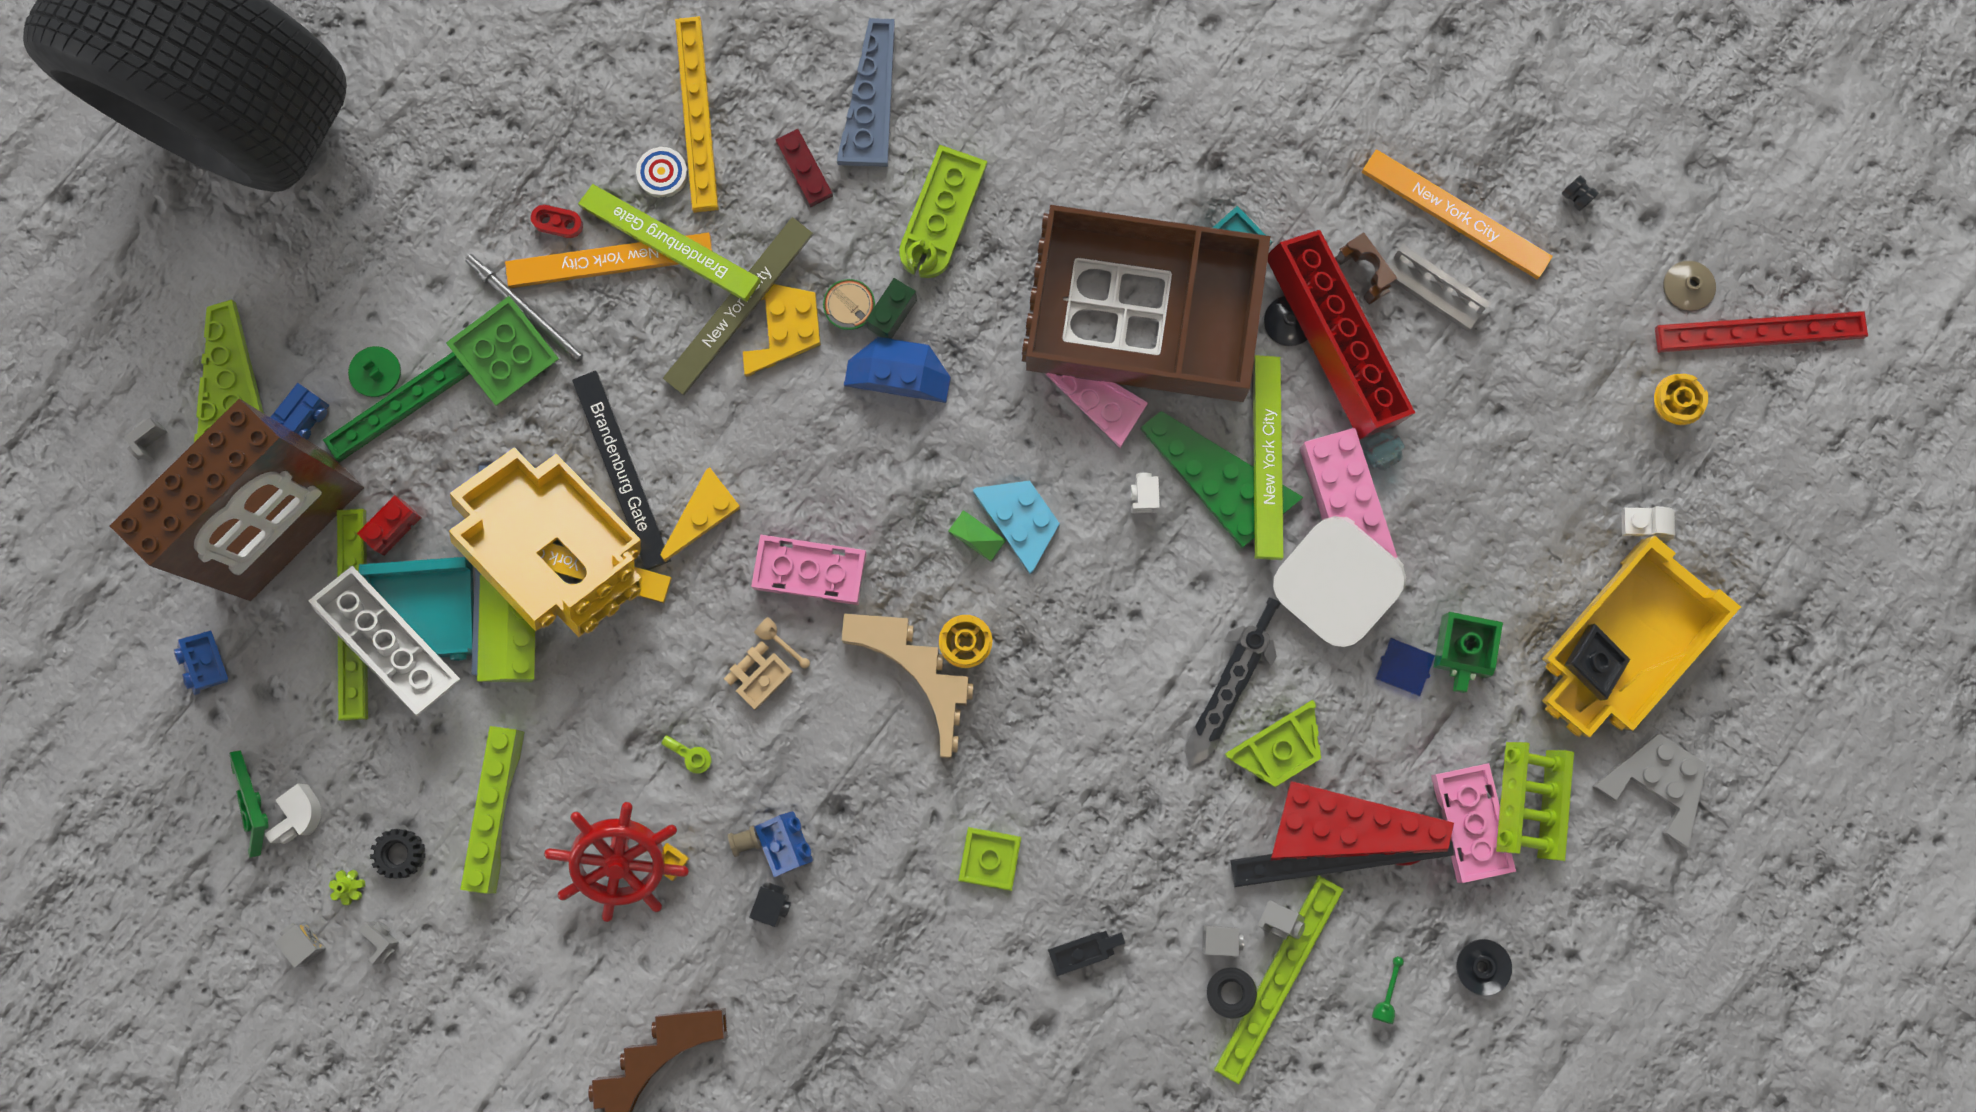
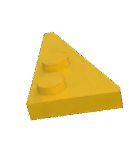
M710 467L703 474L660 554L664 562L740 509V505Z

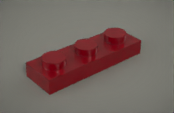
M799 129L775 139L810 208L833 197V193Z

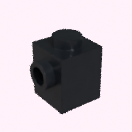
M769 883L768 887L761 886L749 918L772 927H778L781 917L786 918L791 906V902H788L789 895L783 893L785 888L773 883Z

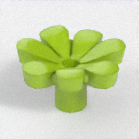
M344 870L338 871L335 874L337 880L334 879L329 882V887L334 889L330 897L333 901H338L341 898V903L348 906L351 905L352 899L357 901L361 899L362 893L358 889L365 887V880H356L358 876L356 870L349 871L347 875Z

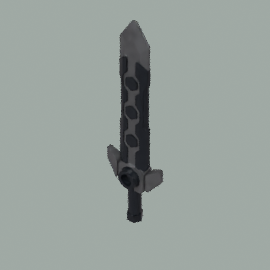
M1268 598L1267 605L1256 627L1253 625L1248 627L1241 626L1228 632L1224 642H1237L1238 640L1240 642L1233 651L1213 695L1186 743L1187 761L1190 767L1211 756L1226 727L1229 716L1261 658V653H1263L1270 666L1273 665L1277 657L1273 640H1270L1269 634L1265 631L1276 609L1281 604L1279 601Z

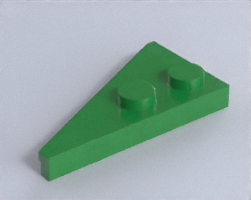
M241 750L230 752L232 774L236 775L240 787L236 794L243 829L245 832L251 831L248 849L249 858L261 856L264 832L269 828L266 813H261V797L259 792H254Z

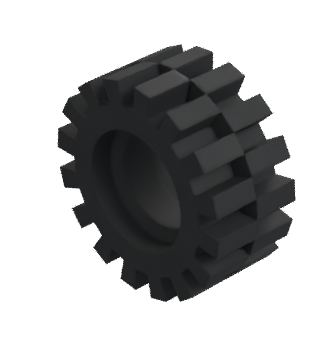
M391 829V831H385L382 833L383 836L375 839L377 843L371 846L374 854H370V859H374L372 866L373 868H378V874L385 875L384 877L407 878L410 877V874L417 872V867L423 865L421 859L425 858L426 853H422V849H425V846L420 844L422 839L419 836H415L414 832L404 829ZM396 843L403 844L407 849V858L399 865L392 863L388 856L390 848Z

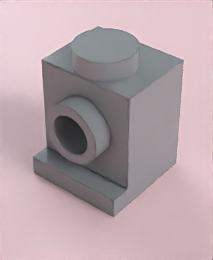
M1268 901L1258 926L1268 933L1271 930L1272 934L1285 940L1288 935L1299 939L1305 929V923H1303L1305 918L1297 912Z

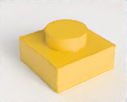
M666 843L663 847L666 864L685 866L690 859L670 843ZM665 875L671 881L677 878V876Z

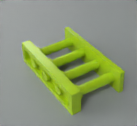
M1506 742L1496 852L1520 854L1522 846L1538 849L1537 858L1565 861L1574 752L1546 750V756L1529 753L1530 743ZM1528 764L1545 767L1543 783L1527 780ZM1526 791L1542 794L1541 811L1524 808ZM1523 819L1540 822L1539 838L1522 835Z

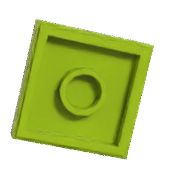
M968 827L958 881L1012 891L1021 837Z

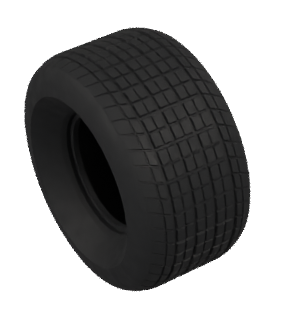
M36 0L24 25L23 42L29 56L42 71L69 92L124 127L171 153L221 177L257 190L270 192L284 191L296 184L305 175V171L310 166L329 128L340 112L346 96V75L338 60L311 32L268 0Z

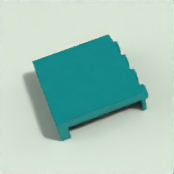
M465 557L359 564V573L440 658L450 657L451 661L467 660L468 655H472L474 615L473 565Z

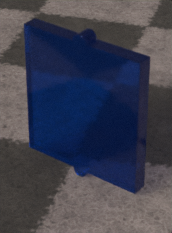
M1390 638L1384 656L1380 657L1382 662L1375 679L1421 696L1426 679L1430 678L1429 671L1435 655Z

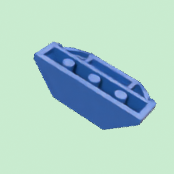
M877 337L848 360L844 386L946 403L951 377L929 345Z

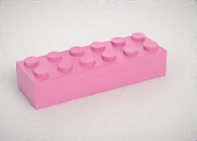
M1352 428L1304 442L1300 447V453L1322 520L1333 516L1348 517L1355 521L1354 524L1397 558L1356 429Z

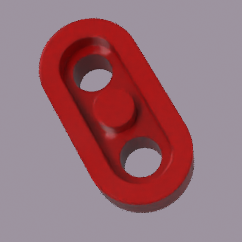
M539 205L531 213L532 224L538 231L574 238L583 230L582 219L572 210L550 205ZM549 217L548 223H542L544 218ZM569 223H574L572 229H567Z

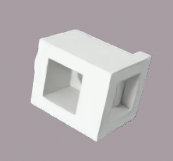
M1151 473L1136 474L1135 485H1131V501H1136V503L1132 504L1131 513L1158 512L1160 508L1158 476L1152 477Z

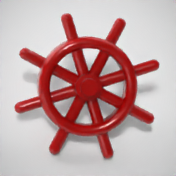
M630 802L622 804L619 819H606L592 825L579 812H573L570 816L571 821L578 827L581 833L574 840L571 851L549 848L544 852L546 859L569 862V873L573 883L560 890L557 895L558 898L566 900L581 892L589 899L604 904L602 919L605 922L612 920L615 906L628 905L643 900L652 911H661L662 904L652 892L659 885L663 874L685 877L689 873V869L686 866L665 863L662 842L676 834V826L668 825L654 834L646 826L631 820L633 806ZM611 837V845L609 846L603 838ZM629 839L638 842V844L633 846L632 848L629 849L628 847ZM593 844L602 855L584 853V851ZM648 851L653 862L636 860L635 858ZM582 864L600 867L587 874ZM633 871L648 872L649 874L643 880H640ZM605 876L609 877L607 886L596 882ZM624 878L630 886L618 887L619 880Z

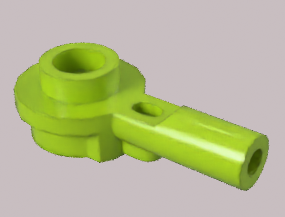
M668 735L661 742L663 746L685 758L686 768L690 772L696 774L703 773L709 769L712 763L710 752L705 748L694 747L689 749Z

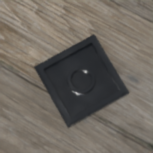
M1591 624L1587 626L1566 661L1565 666L1602 701L1608 699L1631 659L1596 624Z

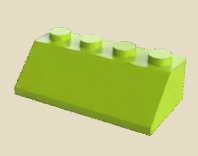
M480 575L477 682H533L535 670V630Z

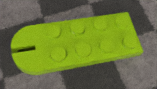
M939 145L899 248L901 263L909 273L915 275L922 255L927 257L925 262L920 265L919 277L934 278L947 269L987 168L986 160Z

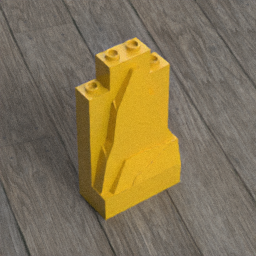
M1656 536L1641 539L1620 563L1622 568L1542 658L1547 663L1545 668L1556 677H1559V675L1563 676L1542 700L1547 705L1545 710L1557 720L1560 717L1568 723L1566 728L1577 737L1581 735L1591 737L1608 716L1611 717L1609 722L1622 731L1625 728L1626 730L1633 731L1741 608L1739 604L1722 590H1711L1674 560L1673 557L1676 553ZM1591 624H1596L1631 659L1608 699L1602 701L1565 666L1566 661L1587 626Z

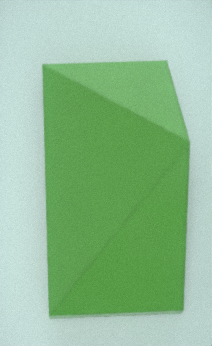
M964 510L948 530L950 534L990 562L1006 542L1003 537Z

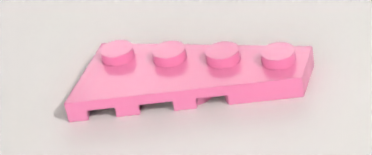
M1052 373L1046 374L1119 448L1122 447L1148 405V402L1113 382H1100Z

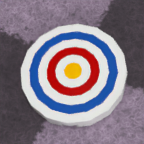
M657 147L650 149L642 155L637 163L636 176L638 183L646 193L653 197L674 196L682 190L687 182L688 171L685 160L677 151L671 148Z

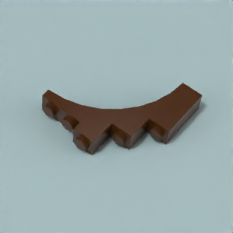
M726 1008L655 1016V1022H652L651 1031L653 1039L657 1038V1043L632 1045L624 1048V1053L620 1055L621 1070H625V1075L597 1077L592 1080V1085H589L588 1096L589 1101L593 1102V1108H605V1112H633L638 1098L646 1085L670 1059L698 1044L724 1039L728 1036Z

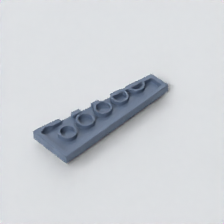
M869 18L862 47V56L857 69L856 82L852 91L850 108H848L845 130L842 134L837 156L838 165L888 167L895 34L894 19Z

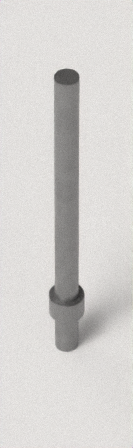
M469 254L466 257L465 262L478 273V277L486 284L490 283L505 298L510 296L525 316L574 361L579 362L584 355L500 280L496 276L497 273L489 265L485 266L473 254Z

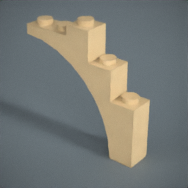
M844 614L842 642L844 644L862 646L884 654L901 665L917 680L928 696L936 714L940 733L941 758H952V752H958L959 736H954V725L960 726L961 710L956 709V705L967 706V699L972 700L973 684L969 683L968 676L937 674V670L942 671L943 655L939 654L938 647L908 645V641L913 642L914 626L909 625L908 618Z

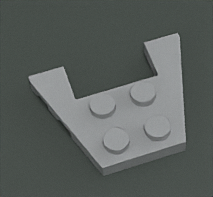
M1656 734L1620 765L1613 768L1604 778L1598 780L1593 785V788L1615 801L1619 798L1629 780L1632 779L1676 808L1675 813L1662 833L1683 847H1687L1690 843L1706 763L1663 735Z

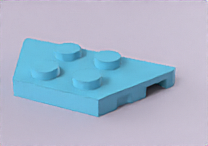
M1031 481L973 489V493L1026 570L1031 574L1059 527L1060 523Z

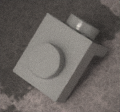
M151 418L143 420L134 427L133 431L124 437L130 445L127 449L136 459L142 458L151 462L154 460V457L147 450V447L167 431L162 424Z
M380 921L365 922L358 931L378 948L368 962L372 965L384 964L394 955L395 950L393 948L399 942L389 934L390 929Z

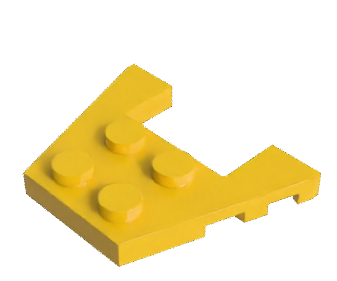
M774 284L761 300H765L770 348L743 351L744 374L746 377L752 376L755 372L766 367L768 369L775 366L776 363L784 359L793 358L821 345L815 292Z

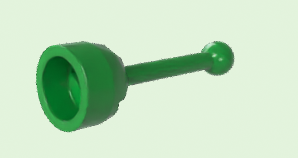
M1399 956L1393 959L1394 969L1385 1001L1375 1005L1371 1017L1392 1025L1395 1019V1009L1390 1004L1399 968L1404 964L1403 958Z

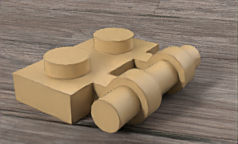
M763 641L755 648L751 647L747 651L748 655L738 665L734 664L730 668L731 672L724 678L730 686L738 679L743 682L736 692L754 710H757L794 673L775 653L767 660L762 656L769 649ZM757 662L760 667L748 677L745 672Z

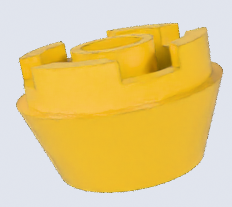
M1673 374L1664 378L1657 385L1654 394V408L1661 419L1676 425H1688L1700 419L1708 405V392L1697 381L1698 378L1690 374Z
M959 615L950 619L943 626L939 635V648L943 657L952 665L960 668L975 667L988 657L992 648V634L987 624L980 618L973 615Z

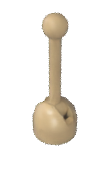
M769 617L765 618L754 631L763 640L774 639L799 661L801 668L806 669L810 666V661L807 658H802L777 636V626Z

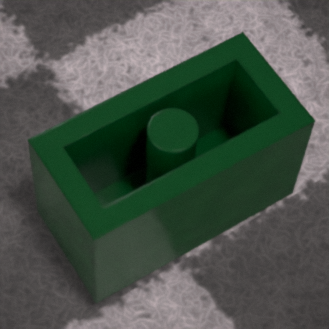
M893 278L866 319L868 330L880 337L892 339L917 302L916 291Z

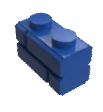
M297 383L270 418L308 440L311 435V428L316 422H321L326 417L329 404Z

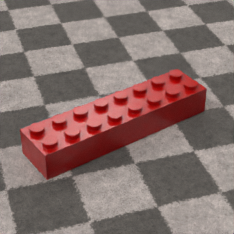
M1321 230L1280 242L1268 253L1267 262L1352 427L1356 429L1359 440L1397 426L1415 414L1406 393Z

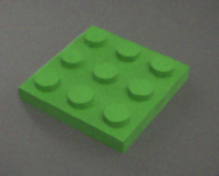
M510 296L446 342L495 406H498L559 360L558 356Z

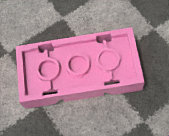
M760 535L751 587L759 591L779 594L788 593L826 599L832 602L859 605L860 587L867 552L861 549ZM780 544H792L793 548L782 547ZM833 550L845 553V556L833 554ZM775 583L786 586L785 589L773 587V584ZM826 591L839 593L838 597L828 596Z
M1489 763L1431 775L1437 802L1442 808V818L1454 823L1451 835L1454 856H1451L1457 883L1516 872L1512 853L1496 852L1500 805ZM1444 794H1447L1450 807L1446 806ZM1457 848H1460L1463 861L1459 859Z

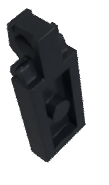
M1099 931L1050 948L1048 952L1057 976L1106 960L1109 956L1114 955V947L1126 943L1122 932L1108 937L1107 931Z

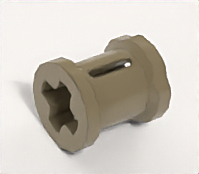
M754 825L750 826L749 830L735 835L733 833L728 834V841L734 857L752 848L761 849V842Z

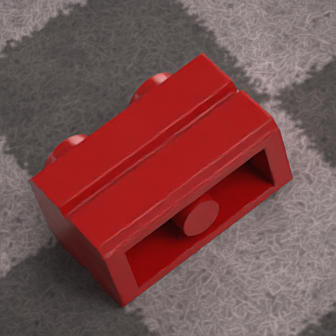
M394 495L357 534L374 551L385 556L411 529V526H414L422 517L404 500Z

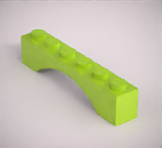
M495 726L489 727L460 890L486 894L496 893L501 869V837L504 813L511 782L521 756L524 731Z

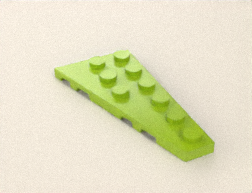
M232 299L207 306L204 329L206 343L205 354H202L201 361L203 364V375L200 377L196 414L198 428L197 434L194 435V442L238 399L264 413L237 304Z

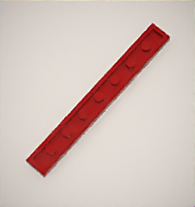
M1865 311L1657 325L1655 327L1657 351L1660 353L1865 339L1868 337Z

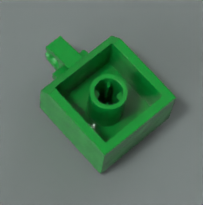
M1454 612L1442 615L1433 668L1450 671L1449 676L1454 677L1453 691L1466 693L1469 680L1474 681L1475 676L1481 678L1493 676L1497 664L1503 622ZM1467 640L1469 641L1468 645H1472L1470 650H1467V646H1464V642Z

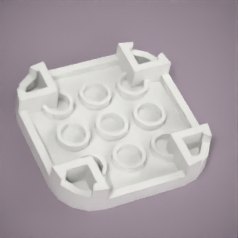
M1333 516L1325 518L1313 527L1284 561L1274 576L1273 587L1279 601L1323 640L1334 646L1346 647L1354 645L1361 640L1398 599L1405 588L1406 574L1404 565L1398 557L1392 556L1354 524L1355 521L1348 517Z

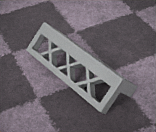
M1403 244L1388 264L1397 277L1394 283L1466 331L1472 328L1490 303Z

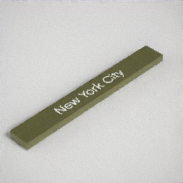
M792 217L748 271L761 280V283L749 300L745 302L733 294L727 297L665 374L663 379L683 395L688 392L810 240L813 232Z

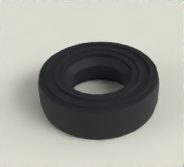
M1233 967L1224 968L1217 971L1209 980L1207 999L1211 1008L1217 1014L1225 1018L1236 1019L1245 1016L1253 1009L1257 999V988L1251 976L1245 971ZM1228 982H1236L1242 988V998L1236 1004L1226 1003L1221 996L1222 987Z

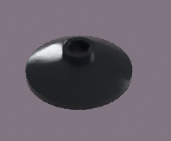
M1283 296L1274 300L1268 306L1264 315V327L1269 337L1276 343L1284 346H1297L1308 339L1297 318L1294 322L1287 320V315L1295 316L1286 297Z
M1478 939L1469 942L1462 948L1457 957L1456 970L1461 983L1469 991L1478 995L1488 996L1500 992L1507 986L1512 975V962L1509 954L1500 944L1488 939ZM1481 961L1486 965V969L1483 972H1480L1477 968L1478 963Z

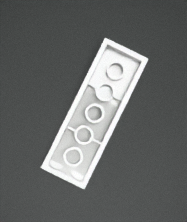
M353 566L308 600L320 617L416 716H419L460 681V678Z

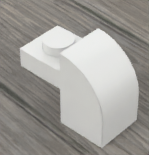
M1660 506L1653 508L1625 507L1621 509L1622 536H1641V539L1656 536L1661 541H1669L1675 538L1674 509Z
M298 783L276 799V802L287 818L265 833L270 843L286 844L293 840L297 833L299 835H311L320 822L321 806L319 800L308 784Z

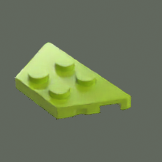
M1314 700L1304 704L1224 755L1273 787L1288 780L1321 759Z

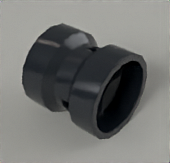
M1580 175L1561 194L1566 199H1571L1574 202V207L1580 212L1599 192L1595 188H1590L1586 184V179Z

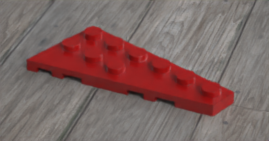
M1291 781L1271 861L1285 858L1307 859V857H1351L1383 853L1384 855L1403 852H1447L1454 823Z

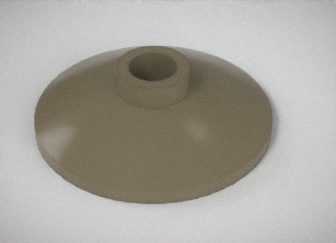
M1682 261L1668 270L1664 277L1663 289L1667 299L1675 307L1684 311H1697L1707 306L1714 298L1716 282L1711 271L1703 264L1695 261ZM1690 279L1696 283V287L1690 284Z

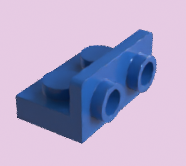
M211 630L178 639V648L174 649V654L178 665H184L186 673L182 674L187 689L192 688L193 694L197 695L200 694L202 689L228 682V676Z
M793 811L778 815L754 826L774 877L813 862L810 846L805 841L801 830V823Z

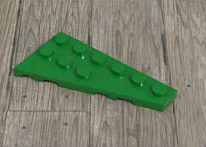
M1162 411L1145 423L1140 430L1240 547L1243 548L1255 538L1254 467ZM1282 484L1283 514H1285L1303 497Z

